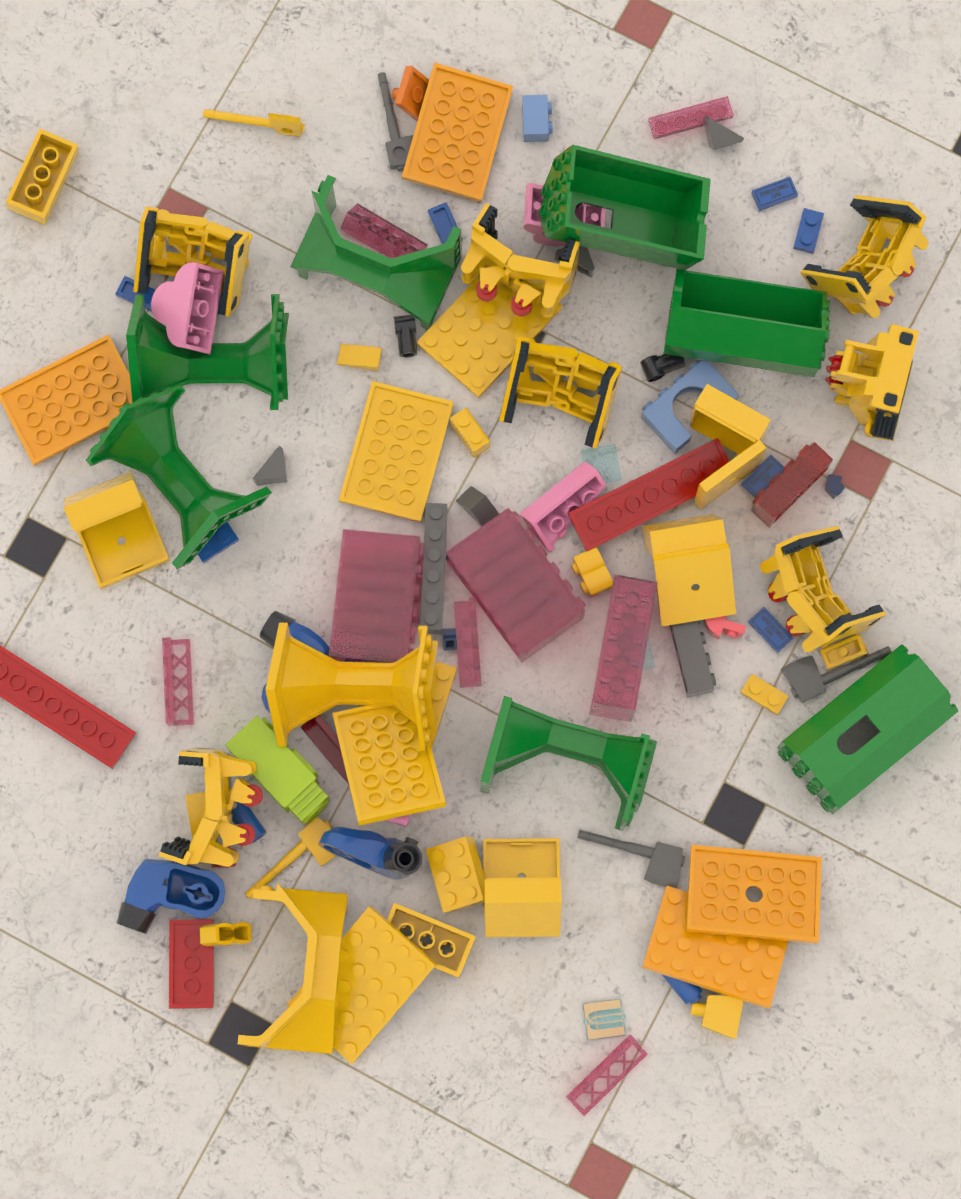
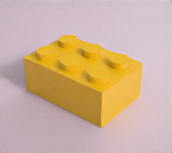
M465 836L425 849L443 913L455 912L485 902L486 879L473 837Z

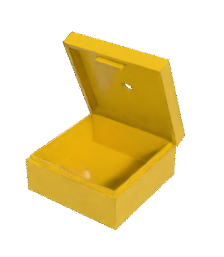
M706 384L694 404L690 427L712 440L719 438L722 446L735 452L738 456L699 484L694 503L700 510L760 466L766 450L762 442L771 419L709 384Z
M132 471L64 498L63 508L73 531L76 530L100 589L170 561L144 495L140 492ZM119 538H125L126 543L124 545H119Z
M714 514L642 525L645 550L653 556L659 618L662 627L736 614L730 547L726 543L723 519ZM693 584L699 585L698 589H691Z
M483 839V872L486 879L484 902L485 937H560L562 907L560 839ZM521 873L526 876V878H517V877H518V875L521 874Z

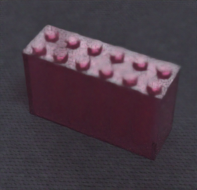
M507 508L446 552V561L522 663L584 619V608L586 605L579 596H574L572 593L573 588L568 580H562L559 576L560 570L554 562L550 563L547 560V553L541 545L537 546L533 540L535 537L528 528H523L520 523L522 519L516 511L512 512Z
M343 529L329 657L340 662L393 663L413 651L411 644H415L416 627H413V623L418 621V606H415V602L420 601L421 591L420 585H417V582L422 581L423 573L422 564L419 563L420 560H423L424 543H421L420 536Z
M614 574L589 715L632 722L636 711L658 582Z

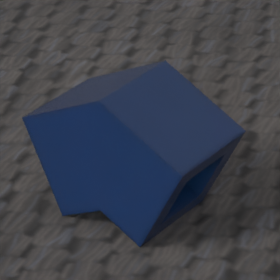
M829 474L825 491L835 499L844 491L845 487L841 484V476Z
M456 628L442 629L444 651L457 650Z

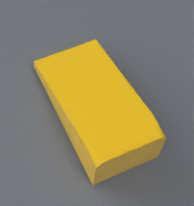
M341 344L337 365L378 372L382 348Z
M861 634L854 635L820 650L828 670L869 654Z
M205 792L185 795L192 836L196 834L202 817L206 812Z

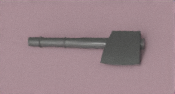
M381 72L378 73L379 86L381 88L383 106L386 111L391 141L385 143L390 169L403 171L413 135L401 138L389 91V82H387L386 73Z
M887 646L822 675L819 673L813 656L798 659L781 670L791 686L794 698L798 697L799 701L803 703L825 693L824 685L888 656L891 653V649Z
M579 830L577 837L579 839L651 858L644 880L664 887H678L681 866L683 867L685 856L682 855L683 848L657 842L655 848L594 834L591 831Z

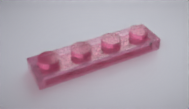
M728 96L653 116L648 118V122L655 140L704 126V116L720 122L733 118L734 114Z

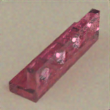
M358 203L346 213L341 226L342 231L389 258L424 250L428 246L425 242Z
M470 597L469 601L454 602L460 688L481 686L475 597Z
M171 637L162 638L166 724L168 726L194 725L190 639L172 640ZM186 644V653L179 659L174 654L173 645ZM180 663L187 668V674L181 680L175 676L174 671ZM181 684L188 690V695L182 701L175 694V691ZM182 706L189 711V720H177L176 712Z
M630 1034L566 1098L585 1116L648 1054ZM632 1045L641 1053L635 1061L626 1060V1050ZM623 1054V1060H617ZM613 1063H623V1072L619 1076H610V1066ZM625 1063H632V1064L625 1070ZM607 1070V1076H601ZM598 1078H607V1088L603 1092L594 1091V1082ZM610 1078H614L615 1080L609 1085ZM591 1085V1091H585ZM581 1094H591V1104L585 1109L575 1101ZM594 1094H600V1095L593 1101Z

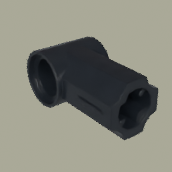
M412 315L394 316L399 356L409 358L417 355L415 317Z
M668 354L652 355L640 362L648 382L659 380L665 374L683 368L686 365L684 357Z

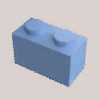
M523 95L524 142L548 141L549 134H553L552 121L548 122V115L552 114V102H548L547 95Z

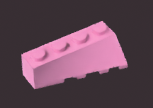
M585 461L523 510L520 515L537 539L551 552L555 547L553 544L559 537H564L567 533L566 529L571 524L567 513L594 500L605 488L606 484L598 470Z

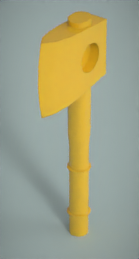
M208 109L203 111V117L273 128L278 134L301 137V134L305 132V124H302L301 117L268 113V118Z
M319 817L310 822L298 833L302 840L284 855L270 871L245 892L246 896L252 899L254 889L259 890L260 886H266L307 849H309L320 866L333 859L336 855L318 845L323 833L332 828L330 823L326 819L322 821Z

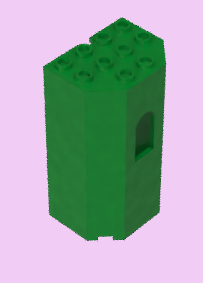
M571 145L553 159L551 169L542 187L543 204L539 211L541 226L548 239L567 243V239L580 242L582 247L686 270L704 260L707 230L704 220L708 213L711 179ZM583 203L612 210L611 229L581 222L575 215L577 204Z
M676 269L663 354L815 377L817 371L821 368L822 361L824 362L825 344L829 340L830 300H827V292Z
M903 644L786 737L777 747L779 749L778 754L785 762L789 761L793 766V773L799 779L803 777L807 781V790L813 796L817 795L821 800L820 805L827 813L829 811L832 814L837 812L959 712L955 704H950L951 695L945 686L915 653L909 655L907 653L909 650ZM866 715L880 733L855 753L850 755L842 753L837 746L838 738Z

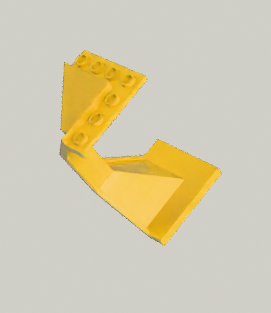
M279 623L265 689L277 746L286 747L291 730L334 706L375 705L393 706L418 727L416 749L417 751H426L427 742L431 741V734H437L431 698V685L438 641H432V635L428 634V627L418 626L420 646L396 662L375 663L337 661L294 639L290 635L288 623Z
M278 882L276 891L270 886H260L259 890L254 889L253 899L284 903L307 933L308 941L303 990L300 997L262 1035H239L238 1044L247 1047L334 1054L336 990L345 914L348 913V894L282 888Z

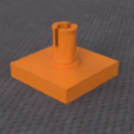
M406 66L400 87L392 90V98L395 99V105L415 121H418L429 79L413 66Z

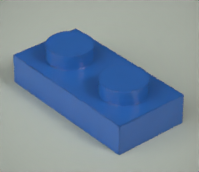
M806 208L803 209L793 249L811 254L814 253L824 213Z
M225 522L217 529L198 553L203 564L239 541L228 522Z

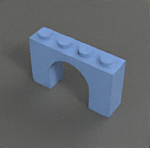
M697 360L689 367L690 371L685 376L683 374L679 375L673 381L674 385L670 389L664 388L658 394L659 398L656 401H649L642 408L641 418L674 454L689 443L692 435L677 420L673 413L672 404L678 396L686 392L701 394L706 384H709L733 399L738 400L739 394L707 360H702L701 362Z

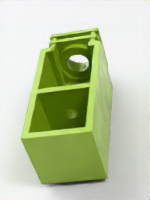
M256 715L225 744L235 758L256 763L257 770L251 775L287 813L291 811L303 825L316 818L329 804L331 799L319 787L317 780L319 775L294 748L292 750L288 748V741L286 747L277 746L274 727L265 717L260 719Z

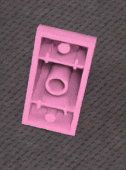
M528 183L525 193L524 229L527 232L533 233V240L539 244L565 246V242L546 237L541 226V216L539 215L540 207L543 204V196L541 195L543 186ZM583 203L577 204L575 215L581 222L605 227L606 209Z
M194 262L187 263L179 269L174 282H165L155 290L151 301L152 313L158 322L167 324V336L173 345L210 354L224 275L223 270Z

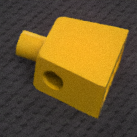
M707 995L705 1004L692 1003L690 1015L702 1017L701 1027L730 1039H736L743 1001L730 996Z

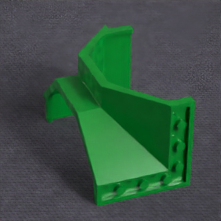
M327 175L326 180H322L318 187L319 193L312 191L315 214L290 267L298 270L299 277L306 280L308 272L332 274L376 292L420 320L421 327L428 330L434 321L462 258L461 229L453 226L447 241L442 245L395 258H389L340 237L331 218L336 208L333 187L336 178Z
M271 294L272 319L269 323L244 343H212L210 354L173 345L167 336L166 326L146 312L144 295H135L126 333L132 403L141 397L147 398L154 392L160 393L169 386L172 388L192 383H244L270 395V410H279V403L283 402V400H288L285 342L289 313H284V302H280V294Z
M181 385L172 388L169 386L160 393L154 392L147 398L141 397L134 403L124 404L119 409V415L109 423L110 427L108 430L100 435L98 444L90 449V455L86 459L90 466L106 460H113L143 472L177 510L181 521L183 549L172 562L176 569L190 564L221 524L262 506L272 493L267 486L246 496L215 489L210 486L179 449L173 416V408L185 392Z
M504 696L480 780V792L489 794L493 778L497 773L542 753H552L601 768L621 800L614 829L623 831L625 826L629 827L634 812H637L641 805L657 741L651 740L650 735L641 734L640 737L610 734L558 720L512 701L513 698Z

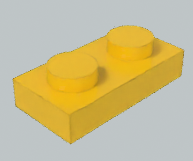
M751 674L740 692L775 715H778L789 697L754 674Z

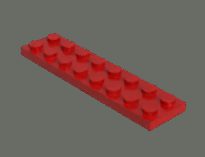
M716 438L567 514L585 551H589L696 497L699 484L730 461L719 438Z
M0 645V697L113 769L137 733Z

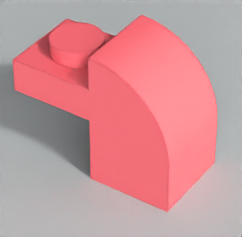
M726 616L703 620L707 632L716 639L720 638L722 632L729 638H742L746 628L745 625L725 620Z

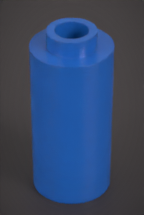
M236 802L237 806L231 812L232 821L234 824H250L254 828L255 839L249 844L251 845L262 838L267 832L250 807Z
M662 975L685 1004L689 1002L691 1005L692 1003L695 1004L702 998L700 993L703 990L699 986Z

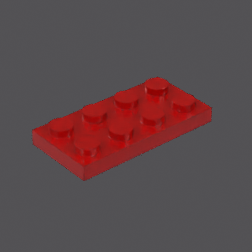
M214 919L169 920V1009L214 1008V946L200 944V927L214 924Z

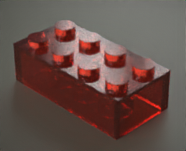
M814 442L811 446L808 444L804 446L798 453L797 460H790L784 467L782 475L776 474L770 480L767 490L761 489L755 495L751 511L767 527L770 528L829 469L833 459L817 443Z

